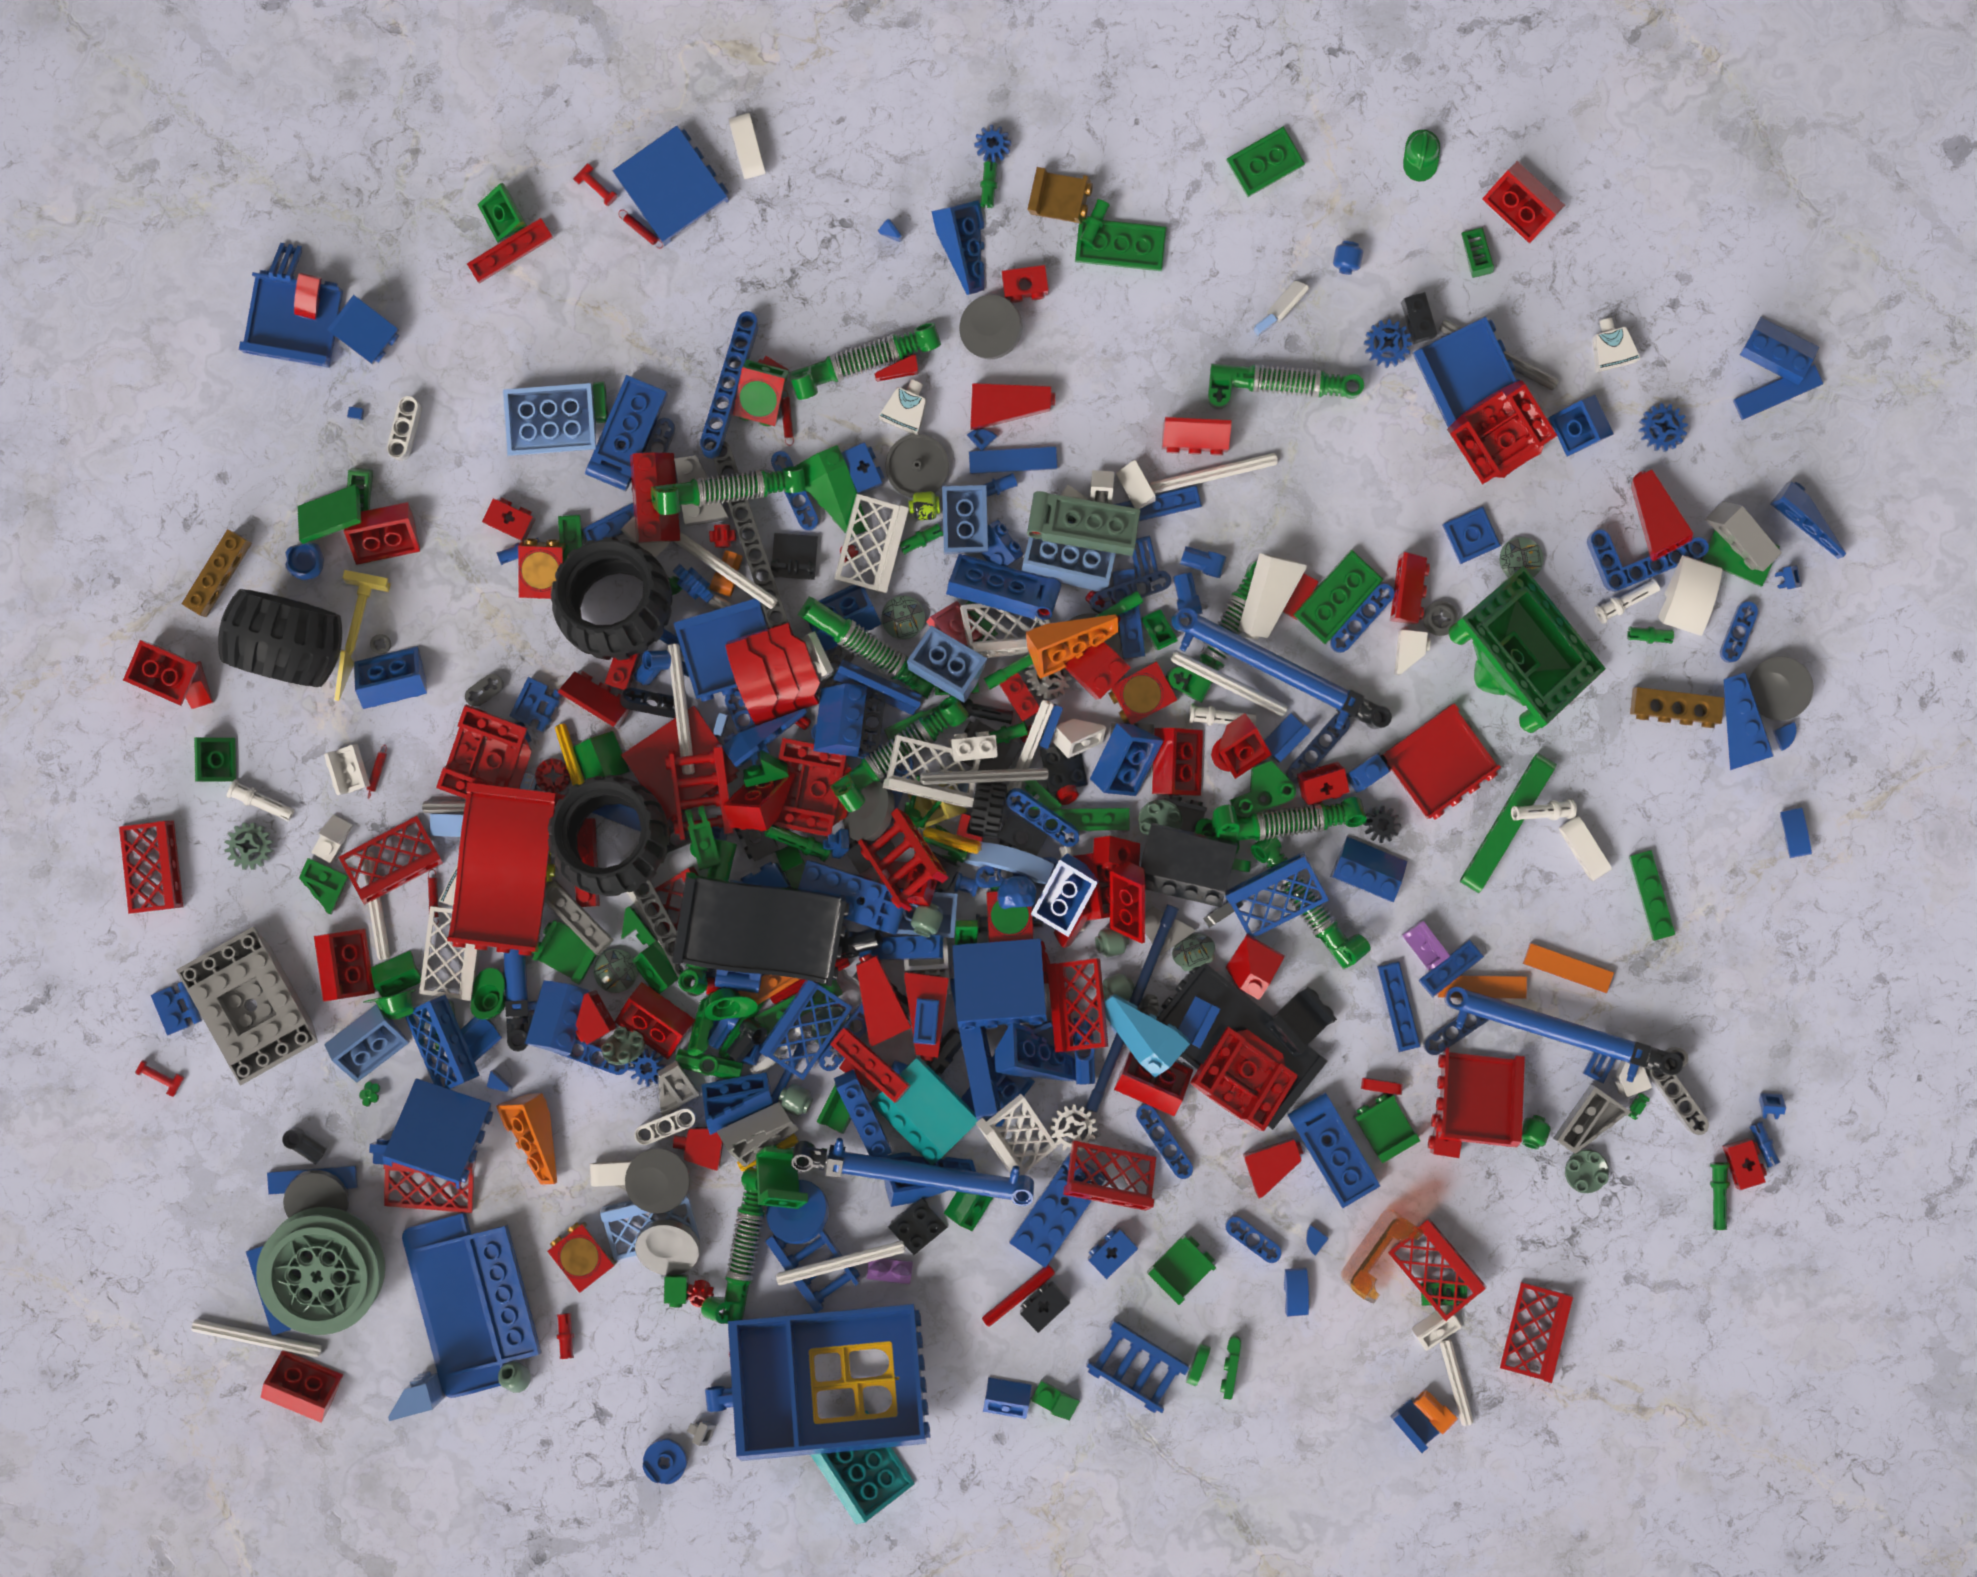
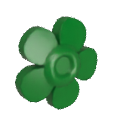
M367 1082L364 1085L365 1090H361L359 1093V1098L363 1099L362 1104L366 1107H369L371 1102L376 1103L379 1100V1095L376 1093L380 1091V1085L373 1084L372 1082Z

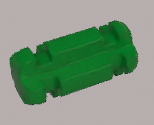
M1638 1093V1099L1635 1098L1629 1107L1631 1113L1628 1116L1634 1120L1638 1119L1636 1116L1640 1115L1646 1107V1101H1650L1642 1093Z

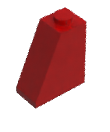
M1293 1138L1243 1154L1258 1198L1264 1197L1302 1161L1300 1155L1304 1153L1300 1142H1295Z

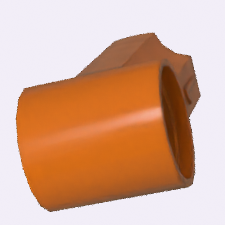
M725 550L722 561L736 571L739 570L743 556ZM716 571L709 590L731 597L735 584Z
M1426 1389L1413 1402L1430 1419L1429 1422L1441 1434H1444L1458 1420L1445 1405L1439 1403Z

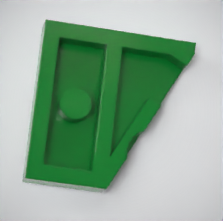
M307 858L299 879L324 907L326 913L332 915L349 876L311 858Z

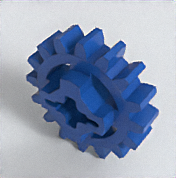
M1388 319L1385 325L1382 320L1379 321L1378 328L1372 325L1371 330L1373 333L1367 332L1365 336L1369 340L1364 341V345L1369 346L1365 350V354H1372L1369 360L1376 359V366L1383 362L1385 368H1388L1390 363L1396 367L1398 365L1397 360L1403 363L1405 361L1403 354H1410V351L1406 348L1412 346V342L1407 341L1411 334L1404 333L1407 327L1404 326L1400 329L1399 321L1392 325L1391 319ZM1384 330H1392L1394 333H1386ZM1375 337H1376V340L1378 341V347H1377L1376 350H1375V348H1374V338H1375ZM1395 338L1390 346L1381 350L1385 341ZM1400 338H1401V340H1402V349H1401V350H1400V347L1398 346V340H1399ZM1382 354H1390L1392 357H1391V358H1386V357H1383V356H1381V355H1382Z
M1663 403L1658 405V410L1655 406H1652L1650 408L1651 413L1646 411L1643 414L1646 419L1639 421L1640 424L1644 425V427L1638 430L1641 433L1644 432L1641 440L1647 439L1649 441L1646 445L1647 447L1655 445L1654 451H1658L1662 447L1663 452L1668 451V446L1672 450L1675 449L1676 443L1681 444L1683 442L1680 436L1687 435L1683 428L1687 427L1688 424L1682 423L1686 416L1678 415L1679 408L1673 411L1672 404L1664 408ZM1662 414L1659 420L1652 419L1655 415ZM1663 423L1665 424L1664 428L1667 429L1664 432H1662V428L1659 427ZM1666 436H1675L1671 441L1664 442Z
M680 563L674 568L673 572L680 578L677 584L693 599L696 600L700 596L708 603L714 597L707 589L710 583L691 567L687 571Z

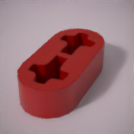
M1362 1078L1361 1089L1402 1095L1403 1084Z

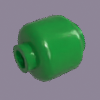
M1533 1115L1532 1118L1524 1119L1522 1124V1144L1524 1146L1537 1150L1539 1147L1546 1145L1551 1127L1545 1122L1546 1119L1544 1117Z

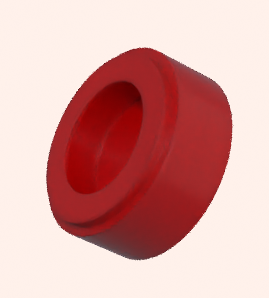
M1067 785L1056 793V798L1061 805H1068L1079 796L1074 785Z

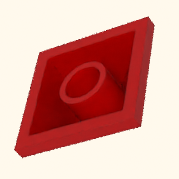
M1246 713L1226 725L1218 751L1231 774L1236 779L1272 754L1257 727Z
M1246 934L1225 968L1241 990L1260 1000L1285 955Z

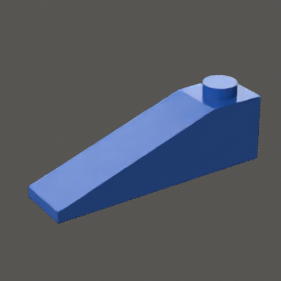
M979 200L931 211L936 234L966 295L984 291V263L981 261V250L984 249V242H981V229H984V219Z
M1791 481L1785 484L1770 505L1837 559L1846 555L1845 550L1810 496L1804 492L1806 489L1798 482L1793 483Z
M801 709L742 731L737 735L733 732L723 740L725 744L722 748L736 767H741L805 716L808 711Z
M1014 1023L1008 1026L995 1049L996 1072L1011 1076L1076 1081L1074 1058L1065 1052H1055V1048L1047 1043V1039L1044 1037L1039 1038L1033 1034L1034 1030L1027 1026Z
M906 1152L884 1156V1158L931 1165L924 1157L911 1156V1153ZM946 1157L945 1159H939L934 1164V1166L976 1172L974 1162L971 1159ZM884 1180L891 1207L911 1204L919 1201L921 1198L926 1199L949 1191Z

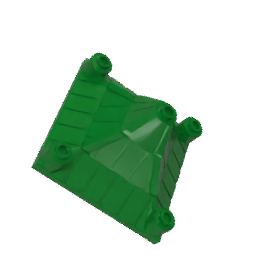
M1524 566L1504 580L1499 587L1449 628V637L1452 642L1463 645L1469 640H1473V647L1478 659L1474 668L1476 686L1482 689V691L1491 694H1506L1522 706L1528 708L1519 716L1520 727L1528 733H1534L1546 726L1606 669Z

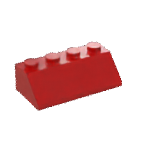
M651 452L633 453L630 455L636 544L681 541L679 513L659 514L654 509L651 498V487L676 484L674 453Z

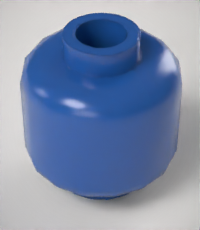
M1342 241V244L1337 245L1335 248L1333 265L1339 269V273L1352 275V271H1358L1361 268L1363 250L1359 247L1358 243Z

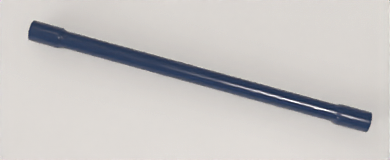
M1167 904L1162 915L1160 926L1129 1000L1130 1003L1138 1008L1168 933L1179 911V908ZM1118 1033L1115 1035L1096 1085L1085 1107L1096 1113L1099 1110L1105 1089L1124 1045V1041Z

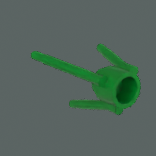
M920 775L916 777L918 781H920ZM912 795L910 803L906 802L904 812L909 815L917 829L919 827L924 828L926 821L941 804L940 801H937L922 818L921 812L914 809L917 796Z
M938 824L935 826L938 830L950 833ZM922 836L926 842L947 850V855L950 856L942 855L943 857L955 863L957 861L964 862L967 851L956 849Z

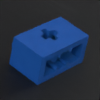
M864 442L841 452L858 494L861 495L883 485L881 480L885 477L880 466L875 467L873 459L876 456L871 446L867 447ZM860 464L869 465L867 473H863L862 470L858 471L861 468Z
M1120 1227L1117 1230L1111 1229L1104 1236L1106 1240L1100 1246L1096 1244L1088 1252L1090 1254L1088 1261L1106 1280L1138 1250V1246ZM1108 1247H1110L1111 1249H1113L1114 1247H1116V1249H1115L1116 1255H1115V1256H1113V1255H1111V1254H1110L1109 1256H1107V1254H1108L1107 1248H1108Z

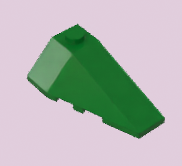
M838 445L813 455L796 466L804 467L806 491L818 501L817 503L821 508L823 507L829 513L832 520L846 534L857 492ZM859 503L858 509L861 512L862 516H864L865 514L862 509L861 503ZM862 521L855 523L853 526L855 535L867 531Z

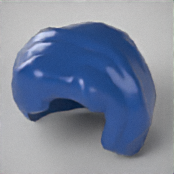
M309 542L290 546L286 550L287 562L285 566L292 576L301 580H309L321 574L324 557L318 544Z
M1012 876L1002 881L997 893L999 906L1002 909L1033 906L1036 897L1034 883L1025 876Z

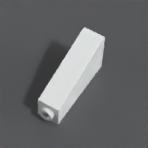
M1259 553L1238 630L1246 633L1245 637L1258 640L1259 637H1269L1307 565Z

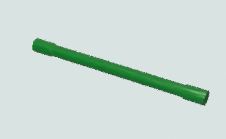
M1138 591L1094 617L1115 614L1118 616L1143 603V600ZM1030 653L1007 667L999 669L983 678L989 689L991 690L1011 676L1031 666L1033 661Z

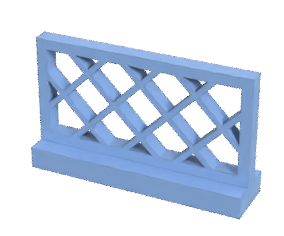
M688 1191L685 1199L680 1204H686L687 1213L685 1217L682 1218L673 1213V1209L665 1212L668 1214L665 1220L672 1216L682 1224L691 1227L700 1240ZM631 1200L601 1208L600 1215L602 1222H604L614 1261L636 1256L635 1250L631 1249L635 1248L637 1236L633 1242L622 1236L627 1226L639 1234L640 1230L649 1221H656L651 1218L653 1213H650L649 1216L645 1213L649 1212L641 1210ZM639 1215L646 1219L641 1229L630 1223L633 1216ZM618 1220L625 1224L620 1234L611 1230L609 1222ZM619 1239L630 1245L627 1252L617 1253L616 1244Z

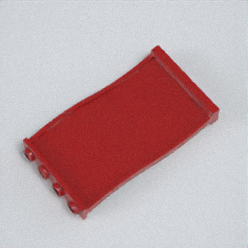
M467 783L454 904L447 941L453 942V947L466 948V944L475 945L474 949L488 951V946L497 947L496 952L510 953V949L519 950V955L532 956V952H538L550 851L548 846V823L555 813L554 807L558 800V794Z

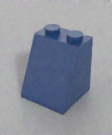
M354 294L327 329L372 365L375 361L379 363L386 354L384 349L388 344L392 346L399 337L397 334L398 328Z

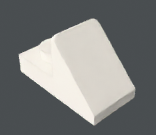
M333 814L320 830L319 834L321 836L311 853L329 863H333L353 825Z

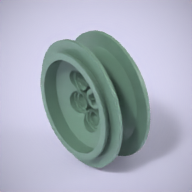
M331 1207L306 1209L286 1219L264 1244L257 1263V1285L260 1296L268 1310L287 1327L312 1335L333 1334L345 1330L358 1322L376 1300L385 1278L384 1253L374 1232L357 1216ZM305 1250L310 1251L313 1258L305 1257L303 1252ZM326 1252H332L335 1255V1259H329L326 1256ZM292 1269H298L302 1276H295L292 1273ZM318 1271L322 1272L321 1277L316 1275ZM337 1271H343L346 1274V1278L338 1277ZM303 1288L310 1289L312 1296L304 1294ZM325 1289H331L335 1296H328Z

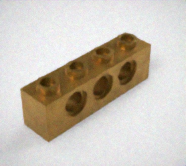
M227 529L181 604L196 614L207 617L252 543Z
M1636 687L1632 690L1630 714L1636 715V719L1649 720V717H1656L1658 722L1671 723V719L1680 720L1679 724L1693 726V722L1702 723L1701 727L1715 728V725L1722 724L1725 698ZM1653 699L1657 700L1660 704L1657 712L1653 711L1650 707ZM1675 702L1681 705L1682 709L1679 714H1675L1672 710ZM1696 705H1700L1703 708L1701 717L1696 716L1694 713Z

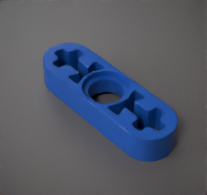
M1744 602L1738 605L1720 649V657L1723 661L1731 663L1740 659L1758 615V608L1754 603ZM1750 607L1749 611L1752 612V615H1748L1744 621L1749 622V624L1737 622V619L1742 620L1745 615L1742 609ZM1736 626H1741L1745 631L1744 636L1740 639L1736 638L1733 634V629ZM1733 642H1740V646L1736 644L1733 649L1736 655L1728 658V653L1725 652L1726 649H1730Z
M1232 1216L1227 1219L1225 1228L1229 1235L1268 1263H1275L1280 1259L1281 1249L1275 1242L1239 1216ZM1239 1221V1226L1244 1231L1246 1227L1250 1228L1244 1233L1243 1239L1239 1238L1242 1235L1241 1232L1238 1230L1231 1231V1222L1236 1223ZM1252 1233L1259 1235L1260 1238L1259 1243L1254 1246L1247 1243V1237ZM1264 1240L1268 1241L1264 1244L1269 1249L1276 1248L1275 1257H1266L1268 1253L1262 1248L1260 1252L1257 1251L1263 1245Z

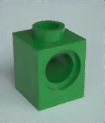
M678 1274L666 1275L664 1277V1304H669V1307L680 1308L682 1304L688 1302V1294L686 1292L689 1275Z

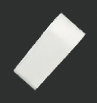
M750 113L728 118L744 179L766 174Z
M411 396L403 397L398 403L387 445L388 454L398 461L406 460L410 456L422 411L421 404ZM414 402V410L407 413L405 411L406 405ZM408 423V432L405 434H401V425ZM402 444L404 447L403 452L400 455H395V447Z
M1579 816L1559 827L1563 838L1591 881L1612 870L1606 857Z
M684 1107L644 1123L636 1129L634 1134L635 1140L641 1145H647L685 1130L695 1124L697 1113L693 1108ZM683 1112L691 1114V1123L682 1122L681 1114ZM663 1120L671 1123L670 1131L665 1132L661 1129L660 1124ZM645 1128L651 1132L649 1140L641 1138V1129Z
M632 1161L591 1163V1186L625 1185L626 1171Z

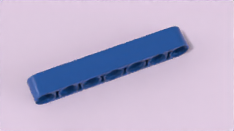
M750 311L742 312L737 318L700 439L702 452L707 458H716L722 451L734 410L742 367L745 361L750 359L757 336V318ZM751 321L753 325L751 327H744L743 323ZM740 341L747 342L745 347L739 348L736 346ZM734 361H738L741 363V365L737 368H733L730 366L731 363ZM732 381L735 383L732 388L724 387L726 382ZM720 402L729 403L724 409L718 407ZM715 422L723 424L719 429H714L711 426ZM710 442L716 443V447L713 449L705 448L706 444Z
M953 978L950 980L956 1011L955 980ZM977 1026L973 1030L959 1028L976 1119L979 1121L983 1118L987 1122L1002 1109L985 1026Z

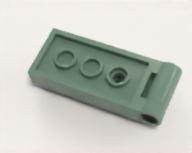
M1036 491L1033 493L1027 535L1031 538H1042V541L1133 556L1140 509Z

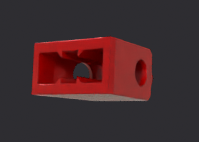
M691 1127L688 1129L687 1137L674 1136L673 1148L685 1150V1161L716 1171L720 1169L723 1142L717 1132L710 1135L708 1127Z

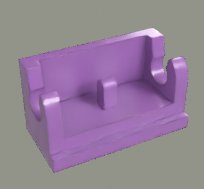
M1419 921L1402 934V937L1428 970L1434 969L1450 957L1424 921Z

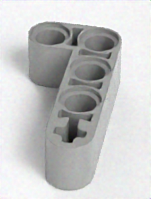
M1671 1047L1666 1050L1669 1053L1679 1052L1683 1067L1687 1064L1688 1054L1685 1050L1677 1047ZM1668 1058L1665 1061V1067L1669 1071L1675 1067L1672 1058ZM1646 1068L1648 1076L1684 1127L1693 1134H1705L1708 1131L1709 1122L1677 1076L1665 1075L1663 1073L1656 1076L1654 1070ZM1673 1082L1676 1090L1674 1093L1668 1094L1667 1085ZM1682 1101H1687L1689 1104L1685 1112H1681L1679 1109ZM1692 1116L1695 1120L1701 1121L1698 1124L1699 1129L1694 1128L1695 1122L1688 1117Z

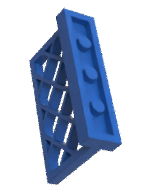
M843 659L833 678L842 684L867 686L866 694L872 690L882 692L885 696L886 704L910 715H914L916 709L921 704L922 695Z
M1304 851L1226 890L1225 897L1234 909L1244 930L1254 938L1329 901ZM1307 868L1310 874L1308 883L1296 880L1298 872ZM1282 880L1292 882L1289 892L1276 890L1278 882ZM1294 883L1306 887L1303 897L1291 894ZM1309 888L1318 890L1322 898L1316 901L1306 899ZM1262 890L1272 892L1269 903L1257 900L1258 892ZM1275 893L1287 897L1284 907L1271 904ZM1289 898L1302 901L1300 909L1296 911L1287 909ZM1242 900L1252 902L1249 913L1241 911L1236 903ZM1255 903L1267 906L1264 917L1252 914ZM1273 908L1282 911L1280 919L1276 921L1267 919L1269 909ZM1250 917L1262 921L1261 927L1251 932L1248 926Z
M806 980L759 1048V1052L804 1080L853 1007L817 982ZM817 989L825 994L826 1003L813 1004L812 996ZM828 996L835 1001L829 1002ZM811 1001V1006H806ZM839 1003L846 1008L842 1015L832 1017L830 1005ZM827 1006L830 1018L817 1020L814 1008ZM812 1009L814 1021L801 1023V1012ZM798 1018L799 1024L793 1025ZM837 1019H838V1021L836 1022V1024L833 1025V1020H837ZM830 1021L832 1030L829 1034L819 1035L817 1023ZM815 1024L817 1036L804 1038L802 1026ZM800 1027L802 1039L789 1042L787 1034L789 1030ZM786 1037V1042L781 1043L782 1040ZM821 1038H825V1040H824L823 1043L821 1044V1040H820V1039H821ZM818 1039L819 1049L817 1052L807 1054L805 1042ZM803 1042L805 1054L792 1057L790 1045ZM787 1045L788 1058L779 1059L773 1055L778 1047ZM813 1056V1058L809 1062L808 1057ZM806 1058L807 1066L802 1073L794 1069L793 1060ZM785 1061H790L791 1066L785 1063Z
M446 994L414 1008V1012L411 1015L405 1016L433 1084L443 1087L440 1080L441 1075L446 1078L444 1088L451 1089L480 1076ZM413 1014L420 1017L419 1024L416 1023ZM425 1021L431 1025L430 1031L424 1028ZM423 1035L428 1037V1044L424 1042ZM434 1042L439 1044V1051L433 1049ZM432 1055L437 1058L436 1065L431 1059ZM443 1062L448 1065L447 1072L442 1069Z

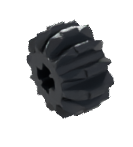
M1385 806L1380 807V814L1376 807L1372 808L1374 816L1366 813V817L1370 819V822L1366 821L1363 825L1370 826V829L1364 832L1365 834L1373 832L1370 840L1374 841L1379 835L1378 841L1383 843L1385 835L1386 840L1390 842L1392 841L1390 833L1395 836L1399 834L1393 829L1394 827H1401L1400 823H1394V820H1397L1399 815L1391 817L1394 811L1392 808L1386 814ZM1380 818H1382L1381 821L1386 820L1387 822L1383 831L1382 828H1377Z

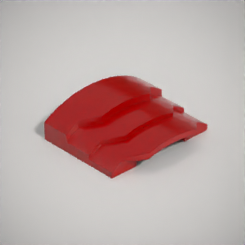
M1522 380L1486 397L1462 414L1447 429L1482 485L1494 477L1505 478L1527 461L1540 455L1544 444L1557 437L1554 429Z
M789 622L727 641L725 646L730 666L743 702L755 725H760L775 720L778 717L819 704L816 691L821 682L812 663L806 642L794 636Z
M467 704L464 705L457 725L459 729L446 766L442 769L436 788L465 799L467 796V783L519 789L532 754V749L525 738L527 728L489 714L487 711Z
M782 738L778 759L788 764V772L794 773L795 778L780 815L773 825L828 836L832 834L833 826L847 817L848 811L830 787V785L852 770L846 762L847 756L813 751V743Z
M1227 1027L1204 1064H1201L1190 1083L1232 1115L1259 1131H1265L1298 1075L1286 1067L1281 1052L1261 1040L1251 1031L1246 1029L1235 1032L1230 1027Z

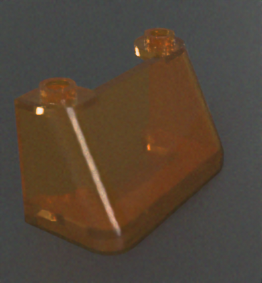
M1395 1210L1384 1211L1341 1272L1342 1280L1354 1293L1374 1304L1380 1296L1375 1288V1283L1378 1279L1369 1273L1393 1238L1402 1243L1409 1238L1419 1241L1425 1231Z

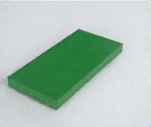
M1083 218L1082 223H1079L1075 262L1162 272L1166 227L1103 220L1102 228L1099 227L1093 244L1089 245L1080 240L1087 225V218Z
M1350 550L1294 612L1293 616L1323 644H1327L1384 579L1353 550Z

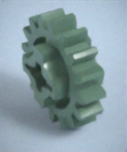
M242 823V829L239 826H235L236 832H229L228 835L231 839L224 842L229 845V848L224 851L231 853L227 859H235L234 866L238 867L242 864L243 870H247L248 866H250L251 870H255L256 864L263 867L264 862L262 860H270L271 858L267 853L274 851L272 848H269V845L274 843V841L267 839L270 836V832L263 833L264 826H259L256 829V823H251L250 827L247 823ZM245 833L244 838L237 840L241 834ZM258 836L261 838L263 844H260V842L258 841ZM250 843L257 847V849H248L241 844ZM236 848H237V849L239 850V852L241 853V856H240V857H239V855H238L237 852H236ZM261 853L258 858L252 860L255 854Z

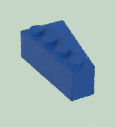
M1746 672L1724 679L1730 770L1773 757L1774 754Z

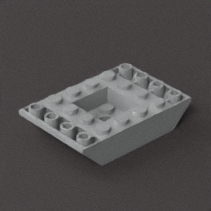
M255 927L244 931L176 970L240 1086L318 1043L312 1020L271 946ZM249 999H254L257 1002V1008L253 1012L249 1011L246 1007Z

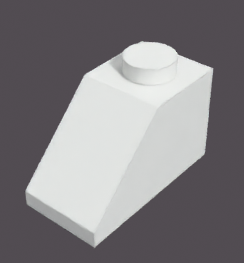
M1092 470L1090 501L1112 504L1114 472Z
M1400 630L1398 632L1394 675L1402 674L1422 658L1426 651L1430 650L1431 639L1427 638L1428 632Z
M1071 719L1056 726L1052 742L1067 758H1070L1103 743L1106 727L1101 724Z
M1621 1061L1615 1074L1617 1081L1614 1082L1619 1094L1622 1093L1623 1096L1630 1097L1652 1088L1644 1067H1638L1634 1081L1628 1082L1626 1079L1630 1064Z

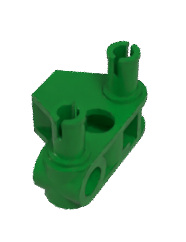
M1272 761L1251 768L1250 792L1229 801L1235 808L1237 819L1251 816V814L1262 812L1292 800L1296 795V787ZM1261 796H1265V797H1266V801H1265V802H1262V801L1260 800V797H1261Z

